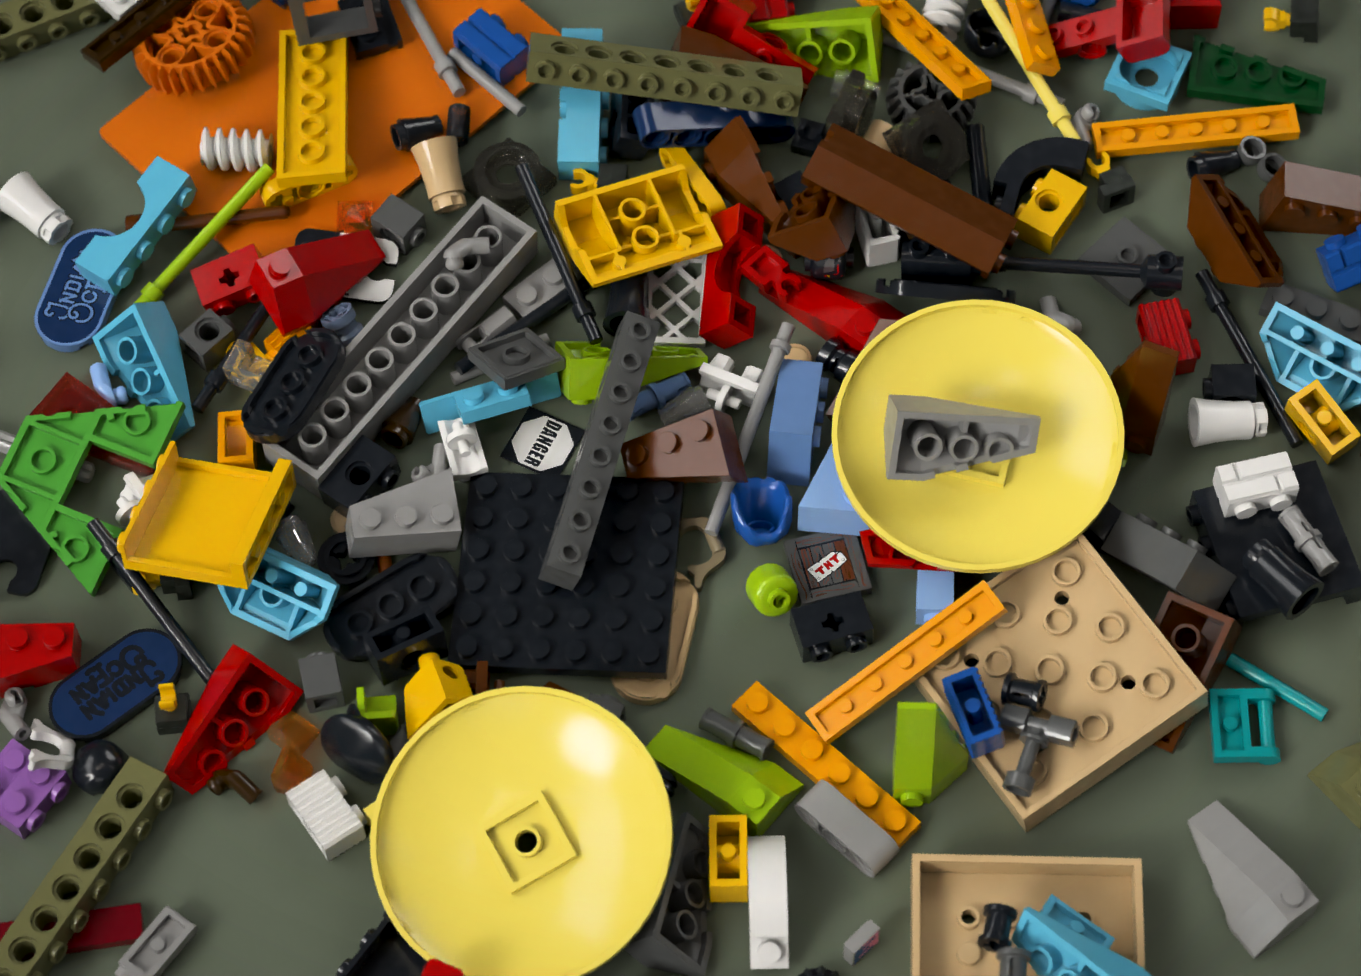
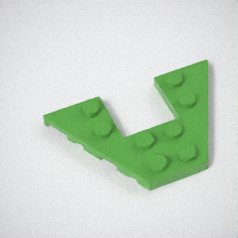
M176 401V404L157 406L142 404L126 409L122 407L95 409L94 412L74 414L69 411L59 412L52 416H45L43 414L25 416L0 467V486L93 597L98 592L109 569L110 562L100 551L102 546L87 528V524L95 518L65 507L63 504L92 445L156 469L158 457L160 454H164L186 408L182 401ZM101 521L113 538H118L119 534L124 531L119 527Z

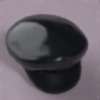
M353 703L348 706L346 714L334 715L324 722L320 733V740L327 756L337 766L358 779L371 784H382L390 766L395 760V756L390 743L371 721L362 717L360 711Z

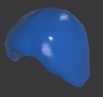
M751 477L747 478L748 483H736L730 494L732 518L736 532L749 545L754 547L775 544L786 536L792 523L793 498L789 495V489L784 481L776 480L772 477H767L766 479Z

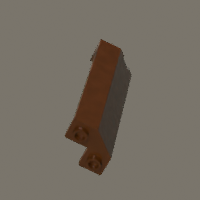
M835 123L829 128L825 139H822L801 177V183L813 189L817 185L978 269L982 272L980 276L987 279L990 272L998 273L1007 256L1001 253L1003 248L1005 247L1010 250L1019 234V231L1014 229L1018 221L1017 218Z

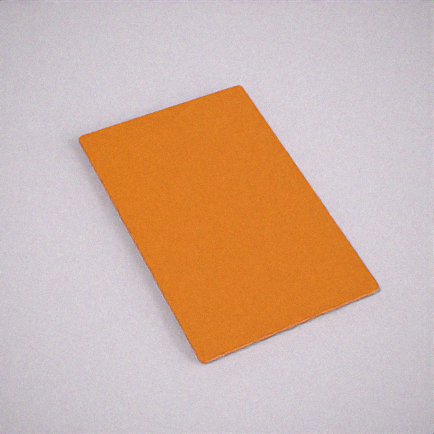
M260 0L248 10L255 28L256 45L252 48L253 55L246 57L247 65L238 66L239 74L231 73L228 76L229 82L221 80L217 83V88L213 85L206 87L205 93L198 89L194 91L192 96L187 91H184L181 96H177L174 91L166 95L163 90L156 91L154 87H151L100 129L101 138L142 175L157 156L188 173L197 191L190 206L182 210L187 216L219 212L260 168L258 165L255 172H249L245 164L243 170L237 172L232 164L228 171L221 170L219 163L213 171L208 170L205 163L202 166L200 160V141L204 127H208L211 137L215 136L218 127L222 128L224 137H228L231 128H235L238 138L242 137L245 128L249 129L251 139H255L258 129H262L265 139H269L272 133L273 162L271 168L275 173L267 181L276 178L280 30L294 29L289 6L285 10L272 0ZM338 0L304 2L307 16L339 11ZM388 0L402 37L403 48L396 46L389 48V52L357 61L348 37L347 154L351 156L358 170L355 179L344 186L290 206L291 213L286 219L225 225L213 239L228 253L254 243L265 257L284 248L295 246L297 234L304 229L312 228L347 234L358 232L371 221L370 217L391 194L399 198L422 178L412 151L407 152L405 149L398 151L390 133V126L397 123L398 119L438 115L443 125V134L436 137L446 136L448 108L452 104L462 103L471 109L470 138L503 111L506 106L457 65L458 71L456 74L466 92L461 97H454L446 81L440 79L434 69L435 62L401 1ZM415 0L446 56L454 48V29L463 21H467L479 8L483 9L490 16L492 14L498 15L505 23L506 29L513 35L519 33L526 39L528 44L530 43L531 32L562 36V34L521 0ZM525 68L521 73L516 74L504 88L518 98L535 83L526 82ZM260 189L240 210L266 207L259 194Z

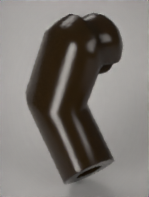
M217 769L212 773L213 776L207 780L208 789L215 795H221L226 789L235 790L250 805L263 792L239 770Z

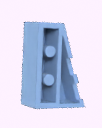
M831 443L798 506L797 531L860 536V531L870 528L852 507L842 488L834 463Z

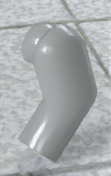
M1086 103L1083 107H1080L1070 120L1083 141L1090 142L1088 151L1094 147L1089 131L1091 130L1092 123H1096L1097 118L1100 116V109L1094 103Z
M489 237L462 238L444 251L443 258H446L445 267L448 270H459L464 267L463 257L467 255L490 254Z
M1044 296L1039 300L1043 315L1062 324L1077 336L1081 333V321L1071 315L1060 312L1055 296Z
M443 443L434 445L431 464L427 466L420 465L419 468L416 466L412 470L411 479L413 482L449 469V462Z
M12 687L5 692V699L0 708V720L13 738L21 742L26 740L31 734V729L23 720L28 700L21 688Z

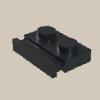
M363 0L337 1L339 11L364 6ZM379 0L382 17L376 18L378 32L349 37L357 61L389 52V48L396 46L403 48L402 37L388 0Z

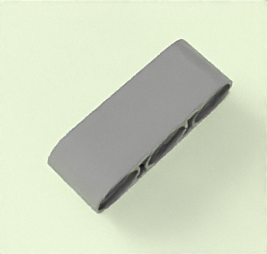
M820 779L794 806L795 811L806 824L870 878H874L900 851L895 840L825 780Z

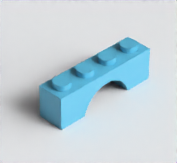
M159 156L153 160L137 181L145 198L144 211L139 221L131 229L119 235H95L75 261L84 278L114 296L122 288L130 284L136 269L142 261L150 258L156 243L162 235L170 232L176 217L183 208L190 206L197 191L188 173Z

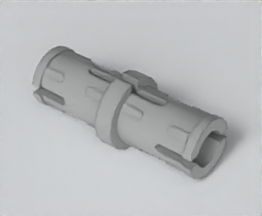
M1292 505L1285 509L1279 515L1278 520L1294 539L1295 548L1298 552L1305 554L1319 576L1332 572L1339 562L1322 541L1323 535L1318 529H1314L1309 524L1297 505Z

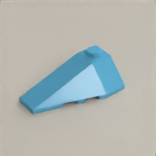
M164 301L132 304L95 334L92 339L103 363L107 366V370L112 376H118L126 385L125 389L130 398H137L141 404L146 406L176 404V401H182L185 404L186 408L170 441H176L195 427L178 331Z

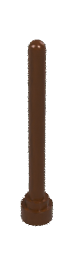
M286 205L239 210L226 225L286 219L290 216L291 211ZM218 212L176 217L174 226L170 231L204 228ZM141 214L126 216V231L139 221L142 216Z

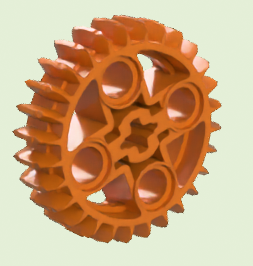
M194 0L135 47L132 53L140 74H142L147 84L152 85L156 91L163 90L166 95L174 91L177 96H181L184 91H187L192 96L194 91L198 89L205 93L206 87L213 85L217 88V83L221 80L229 82L228 76L231 73L239 74L238 66H246V57L253 55L252 48L256 45V33L251 17L240 0Z

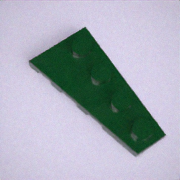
M1194 35L1186 97L1258 107L1294 104L1296 112L1322 115L1326 79L1287 65L1280 68L1269 64L1267 59L1254 54L1252 58L1234 52L1235 48L1223 43L1221 46L1205 42L1206 37Z

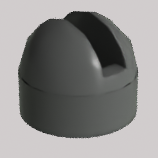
M1255 136L1244 137L1237 147L1240 163L1245 166L1258 164L1259 160L1266 154L1265 143Z
M1278 153L1266 154L1258 162L1256 168L1258 176L1261 180L1270 182L1285 159Z

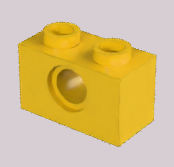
M1051 169L1045 179L1039 178L1031 191L1032 197L1028 203H1021L1015 212L1014 217L1018 219L1015 229L1019 231L1017 238L1051 255L1085 206L1088 187ZM1042 209H1051V210H1053V211H1052V212H1047V211H1044V210H1042Z
M1318 379L1288 399L1284 410L1327 465L1357 445L1361 434Z
M709 815L710 903L748 902L747 815Z

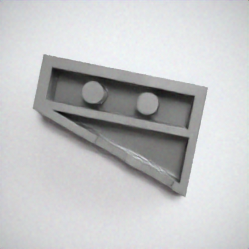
M452 468L350 505L345 523L349 558L456 551L462 529Z

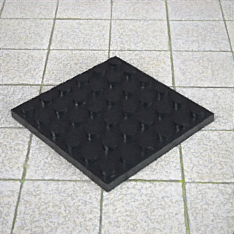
M486 472L471 476L458 573L459 592L454 605L447 662L458 664L463 670L477 669V661H488L489 673L667 679L684 482L632 480L627 477L613 476L582 576L573 591L538 579L571 475Z

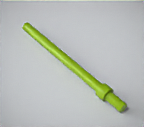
M264 163L153 283L149 281L140 291L142 295L134 303L160 301L165 296L163 294L165 289L275 173L274 170Z

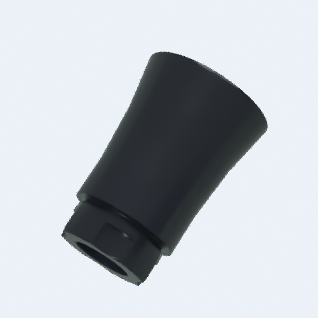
M648 272L611 283L608 306L602 324L608 334L615 337L618 326L627 311L650 319Z
M1261 539L1256 542L1241 560L1243 567L1249 571V576L1269 595L1287 620L1295 619L1304 613L1323 591L1324 583L1305 571L1279 547H1274L1267 539Z

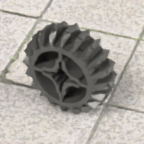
M919 60L918 65L908 61L905 69L898 68L895 77L891 78L888 83V91H886L885 97L887 102L886 111L889 116H892L893 126H900V131L903 135L912 132L914 141L919 136L925 137L927 144L931 137H937L942 143L946 134L954 139L957 135V130L965 131L967 123L972 121L975 108L977 107L976 97L961 101Z

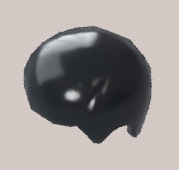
M986 8L975 9L966 17L964 42L969 51L980 57L990 59L999 58L1007 54L1010 48Z
M94 740L77 751L71 767L73 780L78 787L92 796L104 794L129 759V756L111 741Z

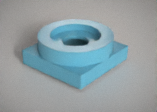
M1170 45L1169 51L1164 55L1135 63L1127 62L1118 52L1104 82V90L1115 93L1123 103L1132 108L1145 111L1159 109L1167 112L1179 91L1181 80L1191 61L1192 52ZM1141 69H1151L1158 75V81L1153 86H1142L1136 81L1135 75Z

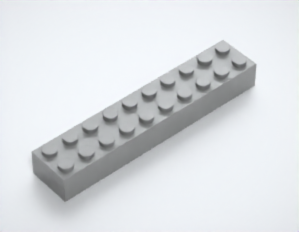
M481 196L345 348L346 359L343 367L304 428L283 442L262 444L266 462L274 467L278 458L292 460L296 482L322 499L318 486L363 434L372 441L382 431V423L418 390L454 349L458 338L475 325L538 253L537 230L484 196ZM489 237L490 254L467 255L463 257L464 267L459 270H448L445 267L446 258H443L444 251L462 238Z

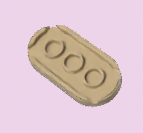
M677 572L667 679L611 677L616 691L623 698L634 704L654 705L665 701L681 685L699 614V595L696 588L690 583V580L680 572Z

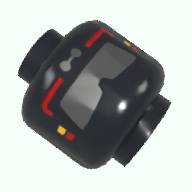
M849 247L848 252L836 259L826 258L814 261L804 257V271H810L811 277L815 280H842L846 275L847 268H853L854 248Z

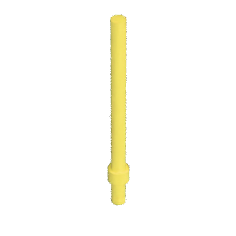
M981 0L1047 108V117L1053 127H1058L1064 137L1082 140L1070 121L1071 115L1064 104L1058 102L1042 74L1026 71L1013 26L997 0Z

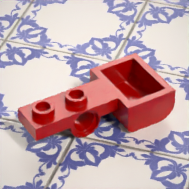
M700 0L686 25L687 27L714 34L768 64L802 68L803 82L807 85L810 83L818 69L817 67L789 51L787 43L777 35L769 32L760 33L747 25L757 7L750 0Z
M1116 0V7L1048 25L1057 58L1078 54L1085 59H1098L1107 53V45L1116 43L1117 51L1129 63L1164 55L1170 49V0Z

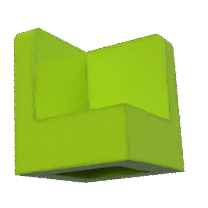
M356 687L357 708L361 716L371 721L384 736L394 735L399 726L396 695L366 697L364 687Z

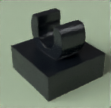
M801 118L791 143V152L811 158L821 140L825 139L831 126Z

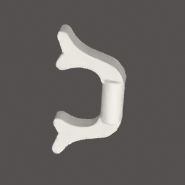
M33 719L30 728L32 730L30 739L51 743L58 747L60 754L50 755L33 748L28 757L30 760L28 769L30 771L40 768L70 769L75 760L76 743L74 740L50 729L39 719Z

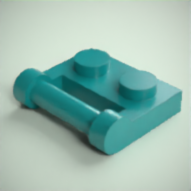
M1209 689L1208 706L1213 763L1259 762L1263 765H1274L1281 761L1280 749L1276 747L1272 705L1276 702L1273 689ZM1248 704H1254L1258 708L1261 746H1251Z

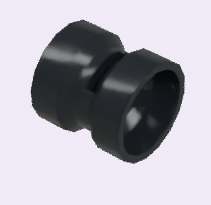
M834 336L820 349L815 362L823 363V371L832 372L834 379L842 383L859 353L855 350H847L845 344Z

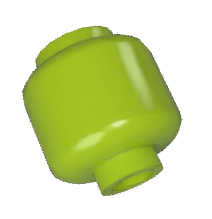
M766 563L760 565L747 578L745 587L747 596L761 614L768 617H778L792 609L797 601L798 589L796 582L784 567L778 564Z

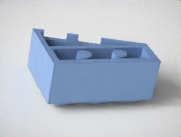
M783 359L779 370L769 429L767 477L784 481L787 485L809 487L814 447H820L822 426H817V422L823 423L825 402L820 401V398L827 399L829 378L822 377L823 363Z

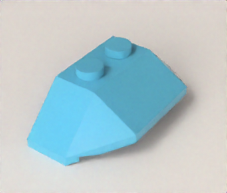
M1275 302L1259 334L1265 345L1276 382L1295 392H1299L1318 379L1343 412L1360 406L1361 345Z
M269 547L248 590L217 584L231 614L288 641H293L327 621L340 585L328 574Z

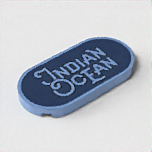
M89 229L75 234L62 247L34 315L37 332L48 347L61 352L81 350V346H85L87 343L91 345L94 342L92 337L105 327L118 294L114 296L84 278L75 261L95 235L115 236L116 234L103 229Z

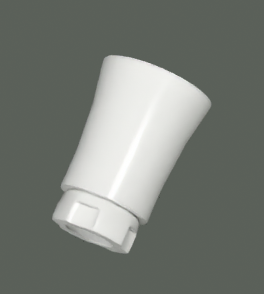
M29 172L16 174L0 190V211L24 225L39 239H43L46 243L53 246L57 242H61L69 234L73 224L72 219L42 190Z
M1194 397L1189 402L1188 430L1193 447L1232 440H1250L1253 437H1264L1267 434L1268 412L1264 402L1251 403L1250 400L1222 401Z

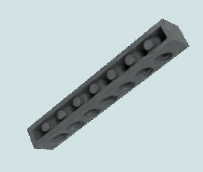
M627 311L618 326L538 577L539 580L573 591L582 576L659 330L660 322Z

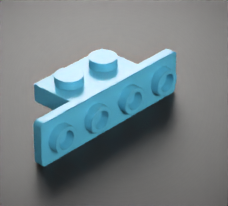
M556 372L506 391L494 381L421 401L419 407L426 433L432 434L439 432L437 421L454 420L461 417L463 425L560 397L561 389Z

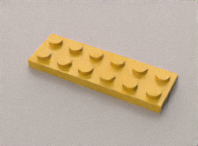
M295 29L280 30L276 169L278 187L346 182L348 151V37L299 46Z

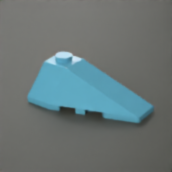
M1031 907L1024 908L1011 937V940L1017 947L1031 952V961L1028 963L1038 976H1152L1138 964Z

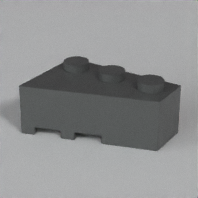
M1122 511L1100 549L1155 582H1159L1174 590L1182 597L1189 598L1196 603L1217 611L1237 576L1205 556L1208 549L1191 539H1188L1186 544L1180 542L1183 536L1174 530L1163 526L1161 531L1155 529L1158 523L1149 517L1138 513L1136 518Z

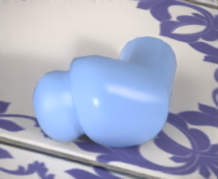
M101 362L94 363L90 367V375L95 391L108 407H118V405L127 404L129 399L125 387L118 386L113 389L107 366Z

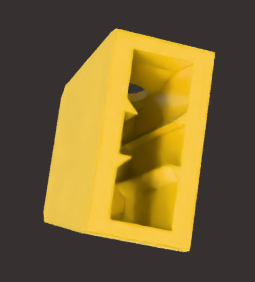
M429 652L421 655L418 659L420 670L405 685L404 703L408 740L433 717L448 707L473 696L463 668L458 664L440 660V656L437 653Z

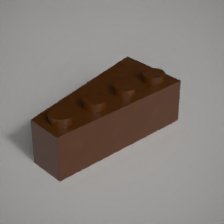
M1284 161L1259 195V225L1263 231L1323 235L1342 234L1347 236L1356 232V227L1361 224V176Z

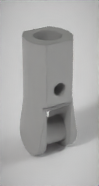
M501 306L479 325L462 334L456 341L455 346L458 350H464L468 355V348L489 341L517 322V319L505 306ZM481 337L482 340L476 343L475 340Z

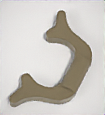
M707 517L682 518L680 537L688 531L699 530L705 535L712 552V557L709 561L699 565L691 564L688 566V573L694 577V585L697 592L702 591L707 577L720 568L727 558L726 547L720 534L718 536H711L704 532L709 519Z

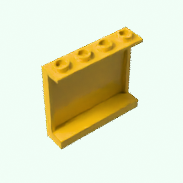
M170 441L164 454H160L158 457L156 470L151 480L148 479L144 485L143 496L139 504L135 505L131 511L130 522L126 530L119 534L117 551L121 553L124 569L248 590L297 484L292 460L278 458L272 472L182 458L178 455L176 442Z

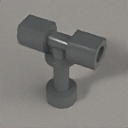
M1005 703L999 718L1001 728L1004 731L1019 734L1020 741L1025 743L1016 771H1007L1002 787L1015 795L1030 797L1036 780L1030 774L1039 749L1048 748L1049 742L1073 748L1080 729L1078 722L1056 715H1051L1049 720L1035 717L1031 709Z

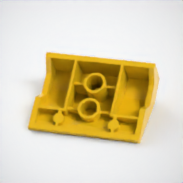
M684 163L555 201L553 224L562 245L593 288L723 249V244L708 213L700 212L690 192Z

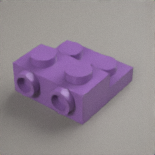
M12 738L0 752V823L22 839H25L30 832H35L41 827L46 818V813L54 803H59L66 797L72 782L65 770L40 768L30 771L28 769L30 750Z

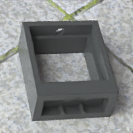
M288 0L299 46L378 32L376 18L382 17L379 0H363L364 6L312 16H307L304 2L315 0Z

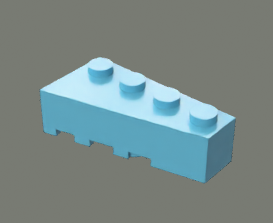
M562 28V36L604 42L603 29ZM561 86L559 101L560 117L562 119H559L557 158L559 180H575L573 169L576 168L585 169L589 174L598 177L601 163L607 164V147L601 146L602 138H608L609 121L608 118H603V110L610 109V93Z

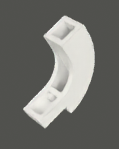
M785 835L747 836L750 969L789 968Z

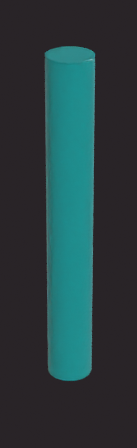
M1235 653L1230 655L1225 664L1263 688L1273 689L1275 695L1321 722L1329 711L1328 708Z

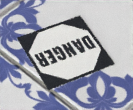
M529 406L500 457L538 474L560 475L585 430Z

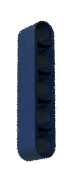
M678 101L645 103L635 108L632 113L641 145L651 149L707 146L734 117L739 115L742 116L757 144L784 142L792 138L796 132L792 116Z

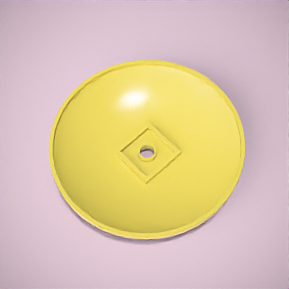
M972 299L936 304L918 310L901 318L877 335L860 352L841 384L832 417L831 439L834 463L842 488L852 507L876 535L906 556L924 564L962 573H995L1019 569L1044 560L1070 545L1088 529L1107 504L1115 488L1122 464L1125 430L1122 409L1112 380L1099 359L1078 336L1062 324L1032 309L1007 302ZM889 394L926 396L1040 416L1041 422L1036 451L1032 454L996 463L987 461L968 466L969 470L956 472V470L936 474L935 478L925 481L887 479L884 423Z
M539 686L504 687L485 691L448 707L429 720L404 745L390 766L376 799L370 832V858L373 877L382 904L397 931L425 960L438 959L462 970L464 976H585L595 971L622 951L640 932L651 916L668 877L673 849V817L669 796L658 767L644 744L628 726L600 705L570 692ZM525 833H533L537 838L536 847L528 853L520 852L517 846L520 836Z

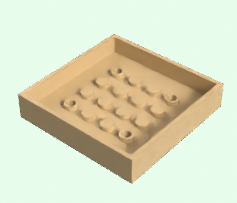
M1083 534L1056 554L1019 569L1004 571L987 582L1008 612L913 682L927 702L938 704L949 720L951 731L956 730L958 732L961 744L966 743L945 695L942 679L971 668L965 665L966 661L971 658L979 661L975 668H978L979 675H981L984 687L987 690V695H989L993 708H995L998 721L1004 706L1001 703L1003 682L1009 672L1017 674L1018 678L1035 682L1039 679L1047 681L1048 689L1045 703L1040 713L1032 712L1033 716L1049 720L1051 715H1056L1078 722L1080 729L1073 748L1049 742L1048 748L1043 749L1042 752L1037 754L1030 774L1036 780L1030 797L1015 795L1002 787L1007 771H1016L1025 743L1020 741L1019 734L1003 730L1006 741L1003 748L977 758H971L969 753L970 759L1025 832L1031 830L1208 706L1207 689ZM1060 596H1065L1069 599L1064 605L1056 603V599ZM1126 680H1131L1135 683V686L1132 689H1125L1122 687V683ZM1011 703L1012 705L1031 709V707Z
M912 853L911 976H999L1000 961L996 959V953L989 952L977 944L978 936L983 934L986 917L983 915L984 906L989 903H1001L1017 910V921L1012 923L1009 937L1011 940L1024 908L1031 907L1039 912L1051 894L1114 937L1115 940L1110 950L1145 969L1142 858ZM964 915H971L975 918V922L967 924L961 918ZM1012 941V947H1017ZM1027 963L1026 976H1038L1031 965Z

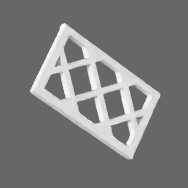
M707 254L671 264L672 268L660 278L653 274L654 270L648 271L650 319L658 320L669 330L662 337H656L654 346L705 347L706 339L700 336L698 338L685 337L680 331L692 321L699 325L700 330ZM689 263H702V273L696 279L683 268ZM678 273L689 285L678 294H675L664 283ZM659 288L670 300L657 310L652 306V293ZM695 289L700 293V306L693 311L682 299ZM674 305L680 307L688 315L676 326L663 316Z

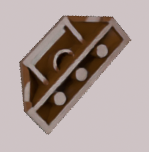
M1195 174L1191 178L1187 228L1194 238L1195 245L1209 263L1213 275L1218 278L1219 282L1256 288L1281 287L1285 283L1283 263L1250 209L1235 192L1224 185L1225 181L1219 174Z

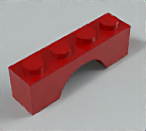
M738 203L711 216V221L723 244V249L707 254L699 336L722 349L750 339L754 335L756 306L740 297L739 285L742 276L740 266L762 247L765 217L742 203Z

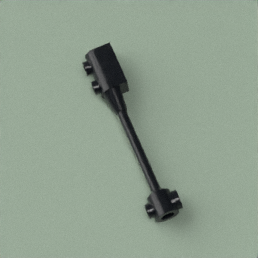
M916 237L911 240L903 239L901 279L971 285L972 276L981 275L982 273L978 269ZM1162 251L1158 254H1148L1141 264L1006 256L998 273L1006 272V270L1140 278L1146 289H1151L1159 297H1168L1182 289L1184 256H1175L1170 251Z

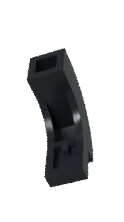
M1050 137L1032 141L1015 150L1004 160L995 175L992 199H996L994 207L1014 217L1021 197L1035 185L1039 178L1045 179L1051 169L1081 183L1090 142L1067 137Z

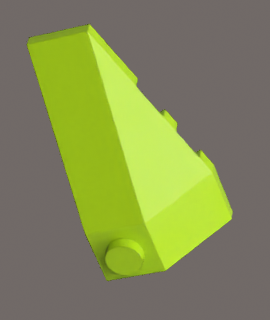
M879 6L841 8L747 23L748 26L760 33L769 32L783 39L787 43L789 51L818 68L814 76L818 74L834 78L835 82L843 84L878 83L880 81L883 31Z
M555 341V351L565 358V369L558 372L561 392L573 404H592V400L596 398L611 349L601 347V342L591 345L589 341ZM653 346L641 386L702 366L703 362L708 363V356L700 348Z
M898 702L893 750V798L905 807H919L923 803H931L967 770L969 751L966 744L959 742L958 732L956 730L951 731L949 720L937 703Z
M665 725L646 746L655 762L666 768L676 777L679 783L721 815H747V834L749 836H762L804 788V784L774 762L762 761L754 755L732 749Z

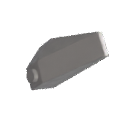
M889 394L884 423L887 479L925 481L933 479L936 474L951 470L961 472L969 470L968 466L987 461L996 463L1035 453L1041 418L1037 415L926 396Z
M1218 800L1187 821L1202 862L1206 864L1212 879V887L1216 897H1219L1226 914L1225 919L1228 927L1253 959H1256L1314 916L1319 904L1316 896L1284 861Z

